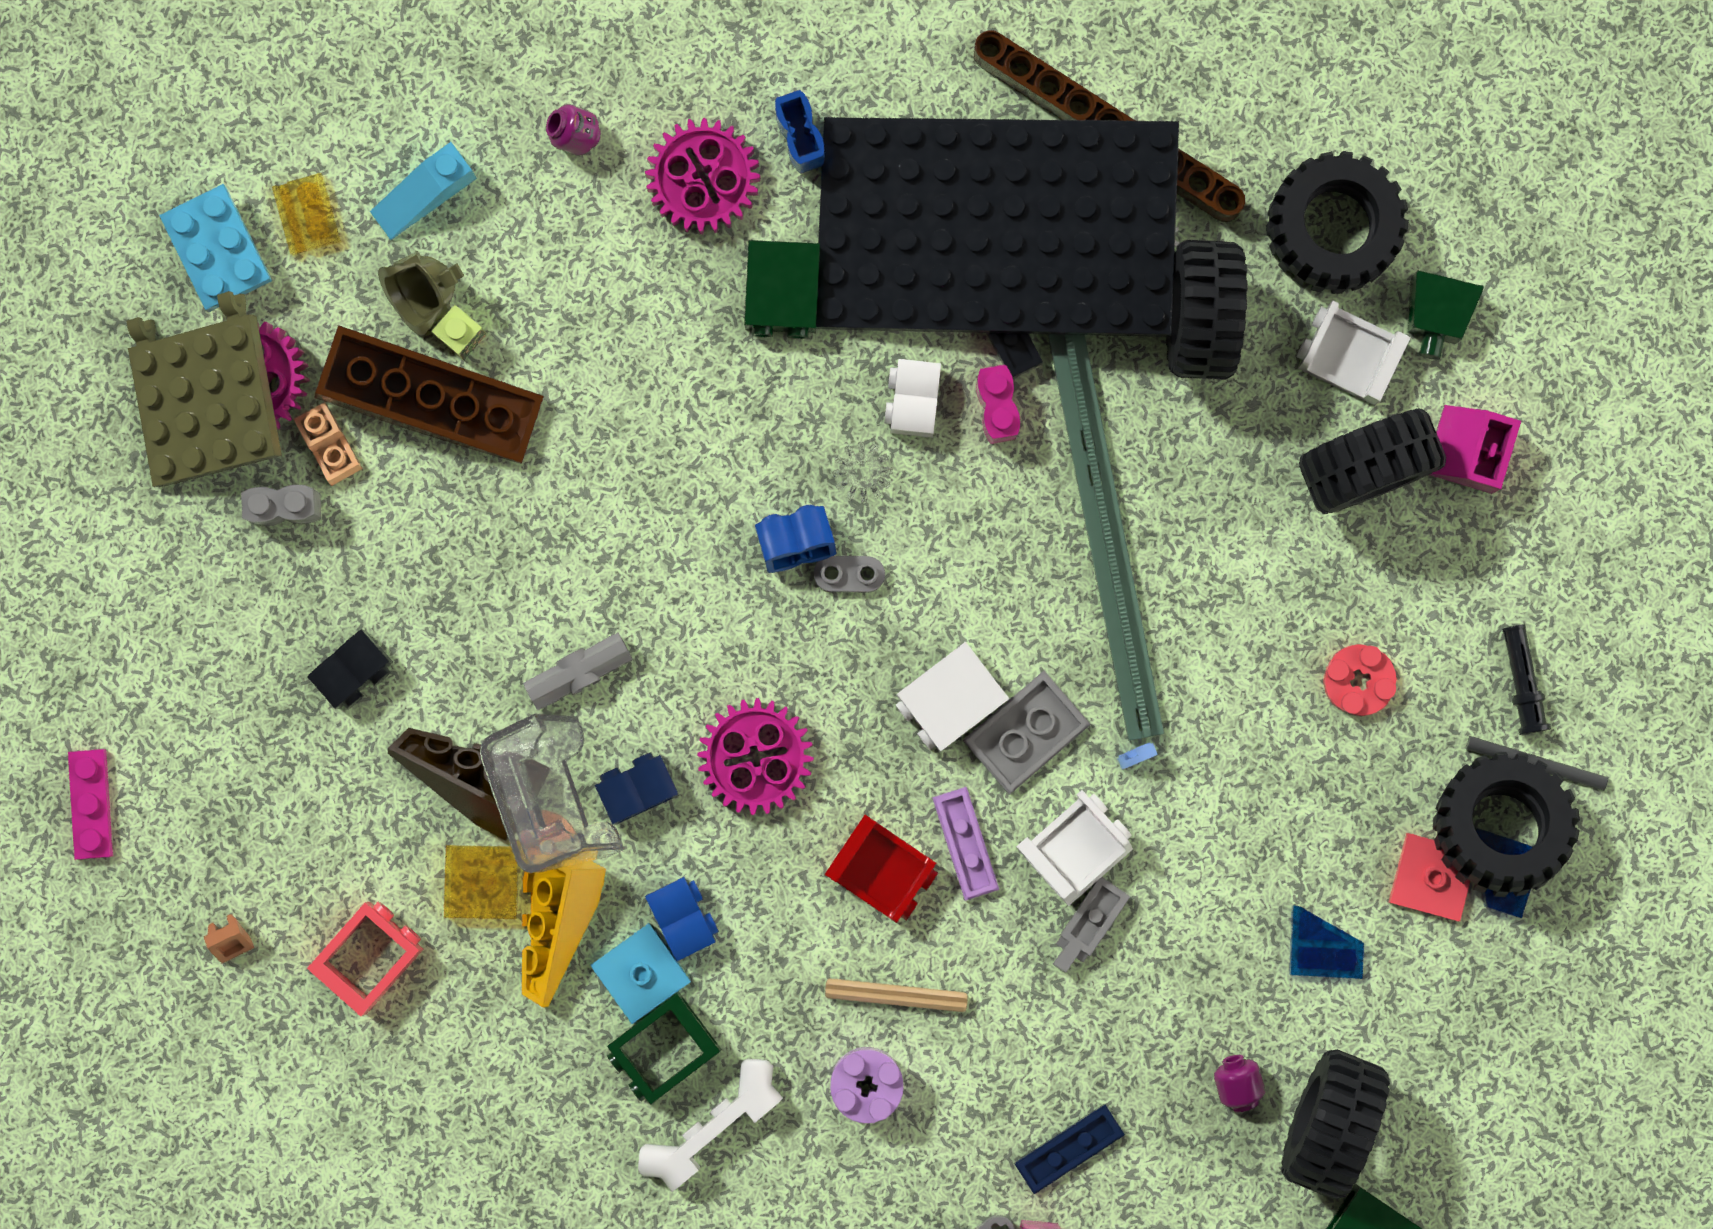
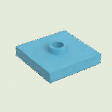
M650 923L590 965L631 1024L691 982Z

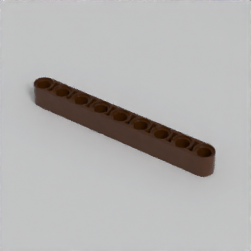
M989 30L977 37L974 45V60L979 67L1061 120L1136 121L999 32ZM986 44H992L998 48L999 53L994 57H987L982 54L980 48ZM1021 63L1028 68L1029 72L1024 76H1016L1011 72L1010 67L1013 64ZM1045 82H1051L1057 86L1058 92L1054 95H1046L1040 90V85ZM1074 101H1080L1087 106L1088 111L1085 114L1078 115L1071 111L1069 105ZM1179 149L1177 194L1221 222L1235 220L1245 205L1243 191L1231 181ZM1193 177L1201 178L1206 184V190L1201 192L1193 190L1189 185V179ZM1223 196L1232 198L1235 201L1236 209L1232 211L1224 210L1220 207L1219 198Z

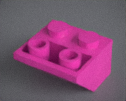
M1444 405L1436 433L1446 455V463L1443 468L1430 475L1489 494L1501 490L1521 421L1488 410Z

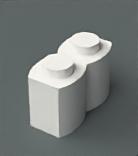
M898 359V367H890L888 389H895L894 403L886 402L884 421L885 424H891L890 433L933 438L941 363Z

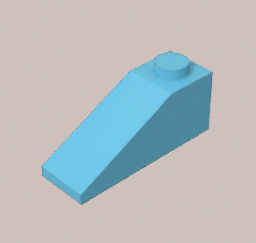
M450 142L415 168L370 213L389 239L392 240L477 178L453 143Z

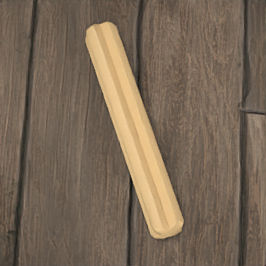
M831 978L827 979L825 996L830 999L964 1012L967 1009L968 996L965 992Z

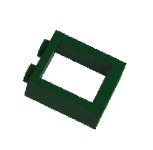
M678 991L607 1046L611 1051L607 1057L619 1073L625 1070L632 1079V1082L628 1085L635 1096L641 1102L646 1099L651 1105L717 1055L722 1049ZM671 1009L703 1053L653 1090L622 1046Z

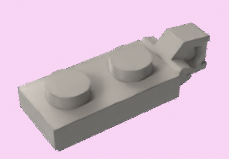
M1103 877L1095 882L1059 935L1060 938L1056 944L1063 950L1053 965L1066 973L1075 958L1084 962L1087 956H1091L1130 896Z

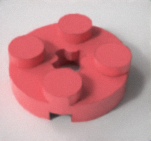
M1356 644L1345 647L1333 655L1326 667L1323 683L1326 695L1335 707L1347 714L1366 716L1380 711L1388 704L1396 693L1397 678L1394 666L1386 654L1375 646ZM1358 669L1361 674H1368L1370 679L1366 682L1367 688L1363 691L1359 686L1353 687L1350 680L1355 678L1354 671Z

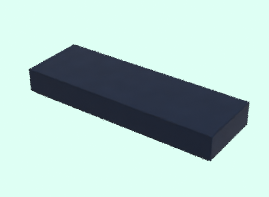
M1103 1104L1014 1162L1033 1194H1036L1125 1134L1107 1106Z

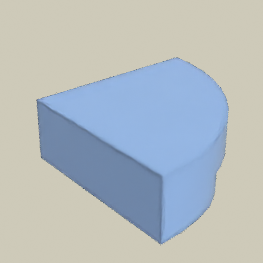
M1149 742L1119 755L1117 760L1123 770L1158 754L1153 743Z

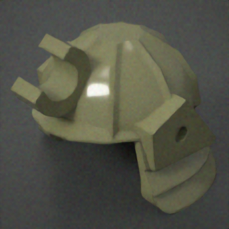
M416 251L394 262V265L379 268L378 277L388 301L405 324L414 333L425 335L429 328H432L433 323L441 320L451 309L450 302L455 291V284L458 283V279L464 277V274L458 263L447 267L433 257L421 256Z

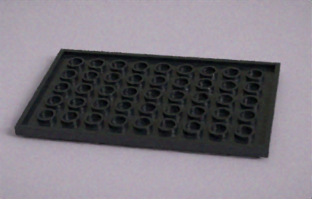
M824 117L823 142L825 159L821 174L818 243H820L816 329L1171 337L1179 121Z

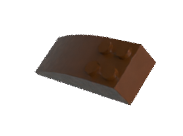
M338 325L314 398L414 432L522 464L544 396Z

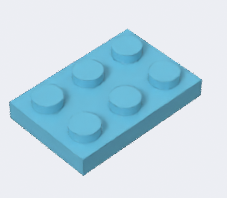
M224 184L159 215L207 312L219 308L218 294L228 291L233 292L234 295L247 294L272 281Z

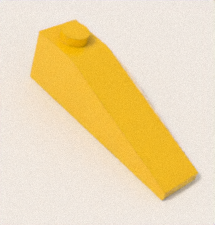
M530 846L523 876V893L531 892V914H522V926H527L529 936L531 937V946H527L522 950V995L541 1007H549L599 904L606 869L585 857L538 846Z

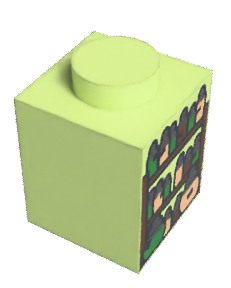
M456 305L449 310L431 331L437 339L463 361L486 336L483 328Z

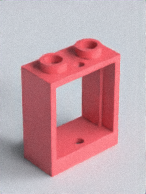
M379 901L375 905L371 902H365L307 968L360 1016L366 1015L424 950L418 944L421 938L408 926L405 925L401 929L391 921L394 914ZM367 917L406 951L368 995L364 994L328 962Z

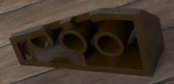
M408 728L388 748V754L472 823L505 841L527 818L548 774V768L519 753L507 750L505 756L485 752V745L474 743L472 748L454 746L450 737Z

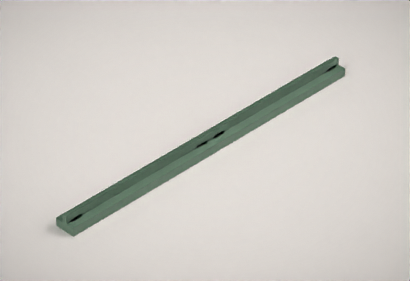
M1048 334L1128 741L1162 735L1164 730L1085 335ZM1080 431H1083V436H1084L1086 451H1084V447H1083V442H1082V437H1081V432H1080ZM1088 465L1090 466V471H1091L1093 486H1091V482H1090V477H1089V472H1088V467H1087ZM1136 709H1138L1142 731L1139 729Z

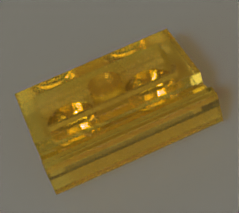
M322 173L292 180L280 186H272L289 252L292 256L341 242Z

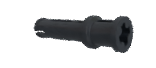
M1525 624L1502 629L1516 690L1512 703L1518 709L1521 728L1518 729L1519 735L1551 729V724L1546 723L1542 703L1545 700V695L1542 694V691H1538Z

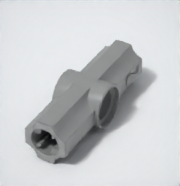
M616 633L586 650L582 648L563 657L556 662V666L523 684L537 710H540L559 701L570 693L574 695L581 692L582 688L591 683L593 685L601 680L600 677L631 662L633 658L620 634Z

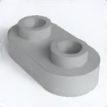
M832 556L817 562L814 568V579L816 584L827 592L869 593L881 587L885 579V569L878 559L871 556ZM829 567H834L839 572L838 577L834 580H829L825 577V570ZM871 568L874 571V577L871 580L862 579L860 575L862 569Z

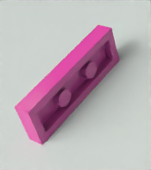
M106 749L68 752L74 860L113 857Z

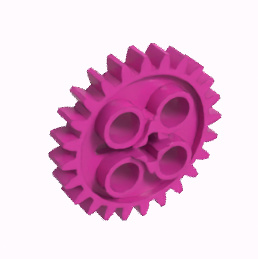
M706 118L702 119L700 127H695L693 121L688 119V129L685 131L678 124H675L676 135L674 137L665 132L662 134L666 143L665 146L654 143V150L659 156H648L647 158L648 163L655 167V169L645 171L646 178L655 180L646 186L647 191L658 193L651 199L653 206L664 204L659 212L660 216L663 218L672 213V226H676L683 220L685 232H689L692 225L695 224L702 235L706 225H710L714 233H718V223L721 221L725 226L731 228L730 217L732 215L740 220L743 219V214L740 210L741 206L749 209L753 207L747 195L758 196V189L752 186L751 183L760 182V174L751 171L759 167V161L754 159L748 160L754 154L753 146L742 148L746 142V137L741 135L734 139L735 129L733 126H730L723 132L721 120H717L713 128H709ZM709 145L716 146L720 150L719 155L712 160H707L701 156L702 149ZM688 149L693 150L703 172L709 173L710 185L718 196L719 203H713L705 184L700 178L697 179L696 168L686 153ZM676 162H684L689 166L687 172L682 176L672 175L669 172L670 167ZM724 176H731L737 183L733 189L725 191L717 186L719 179ZM691 193L703 194L705 196L704 203L699 207L689 206L686 203V199Z
M264 321L261 327L258 323L261 344L264 347L268 382L270 384L271 380L276 377L280 379L278 389L271 393L277 430H279L280 417L289 421L292 420L288 412L290 407L298 410L301 409V406L295 399L297 396H307V393L299 389L300 384L310 382V379L301 375L300 371L305 370L309 366L304 361H297L304 354V351L298 347L292 348L296 340L291 336L284 338L286 331L279 327L273 330V325Z
M756 698L753 708H749L744 699L741 700V710L737 712L730 704L727 705L728 717L725 718L721 714L716 713L715 716L719 725L717 727L709 724L705 726L712 733L711 738L704 737L699 739L700 742L708 746L707 751L697 753V756L707 759V763L700 766L698 770L710 773V776L704 780L703 784L710 785L715 783L717 787L714 789L712 796L716 797L722 793L726 796L723 801V806L725 807L733 800L736 801V812L738 813L742 811L745 804L749 805L751 815H755L758 805H762L766 814H769L771 809L770 803L775 802L780 809H783L782 797L786 795L792 800L796 799L792 791L794 786L805 789V785L799 780L800 775L811 776V772L803 767L804 763L814 761V757L804 755V750L813 746L812 742L801 741V737L808 732L807 728L796 730L794 727L798 723L799 717L796 716L787 720L785 718L788 712L787 707L781 709L779 713L774 712L775 702L772 700L766 709L762 708L759 698ZM772 725L779 730V739L775 744L764 745L761 743L759 733L764 726ZM731 733H738L744 739L743 749L738 753H729L724 747L725 738ZM757 747L759 752L781 747L787 748L785 754L762 758L760 760L761 765L758 767H754L753 762L750 761L732 766L724 765V761L727 759L751 754L750 748ZM774 760L783 761L787 766L786 776L779 781L770 779L767 774V767ZM739 768L748 769L752 775L751 784L744 789L737 788L732 782V775Z

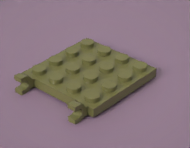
M228 291L217 295L219 307L227 317V321L156 340L155 337L156 326L154 320L143 321L142 318L137 317L126 321L129 334L137 345L128 348L153 487L169 486L282 456L257 317L250 314L246 315L245 294L234 295L233 292Z

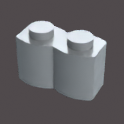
M289 485L278 491L269 487H253L241 493L242 518L255 525L274 526L285 520L295 524H309L321 519L320 493L305 485Z

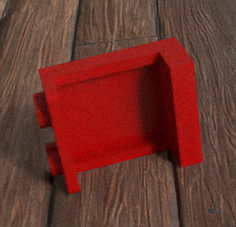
M864 815L824 875L897 923L900 918L907 921L918 904L913 898L921 887L926 891L928 890L938 872L933 869L937 864L935 861L867 815Z

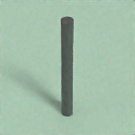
M1469 736L1465 748L1466 750L1493 757L1496 752H1507L1508 758L1511 759L1517 753L1528 755L1527 762L1535 765L1538 759L1546 763L1548 766L1545 771L1550 775H1554L1557 772L1563 779L1603 791L1608 783V777L1473 736Z

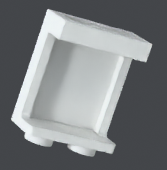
M1332 301L1327 309L1321 306L1312 323V326L1316 327L1317 330L1312 340L1305 338L1296 356L1302 359L1298 369L1375 406L1381 401L1411 337L1399 331L1392 334L1338 308L1339 303Z
M964 642L897 693L896 696L900 702L896 704V707L908 722L914 718L922 730L917 734L927 748L931 750L936 747L941 752L1008 701L1009 698L969 645Z
M1083 790L1076 794L1078 800L1033 840L1026 837L1016 846L1024 858L1067 906L1071 905L1133 850L1128 840L1132 836L1128 829L1118 819L1112 823L1104 814L1108 810L1104 803L1094 793L1088 797Z

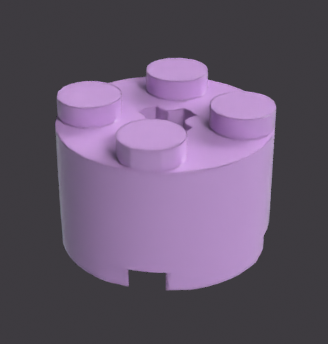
M860 1047L851 1050L840 1058L833 1069L830 1085L832 1099L838 1110L853 1121L875 1123L884 1120L895 1111L903 1095V1078L896 1061L881 1049ZM866 1076H871L872 1083L877 1085V1088L870 1089L868 1094L862 1093L861 1086L856 1085L857 1081H864Z

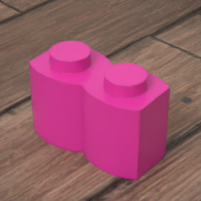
M1006 365L980 369L976 382L977 397L981 406L985 409L982 418L983 431L990 444L1016 440L1020 429L1019 412L1011 400L1014 392L1013 378Z

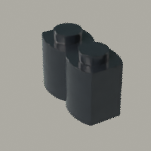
M361 629L318 665L307 677L335 709H340L344 706L348 710L364 697L360 691L370 682L376 686L391 673L388 667L393 661L366 630Z

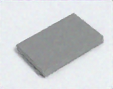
M1043 671L969 734L963 742L1010 795L1091 724L1049 675Z

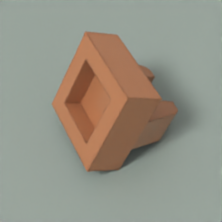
M232 914L226 916L227 926L218 929L214 923L208 925V935L204 936L207 949L221 964L254 948L249 934Z

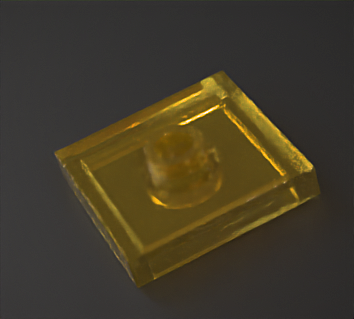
M446 845L444 918L517 919L519 847Z

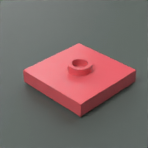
M1406 833L1388 903L1460 922L1470 880L1467 879L1463 884L1455 877L1458 871L1454 866L1447 869L1442 861L1445 853L1443 850L1436 849L1434 840Z

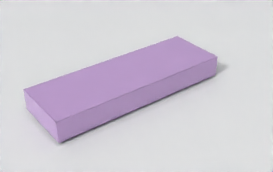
M967 787L932 797L965 901L999 890Z

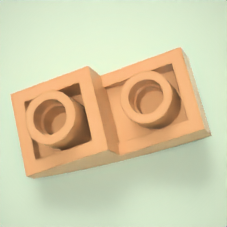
M325 402L294 419L303 439L315 456L327 482L331 486L363 469Z

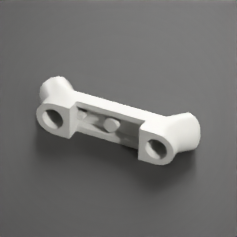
M745 1059L741 1063L738 1097L731 1103L725 1098L710 1111L714 1118L704 1126L698 1121L682 1135L686 1141L679 1147L655 1144L643 1145L639 1154V1173L644 1177L661 1178L671 1192L681 1186L700 1168L692 1157L743 1113L746 1112L755 1123L783 1099L772 1085L773 1065L767 1060Z

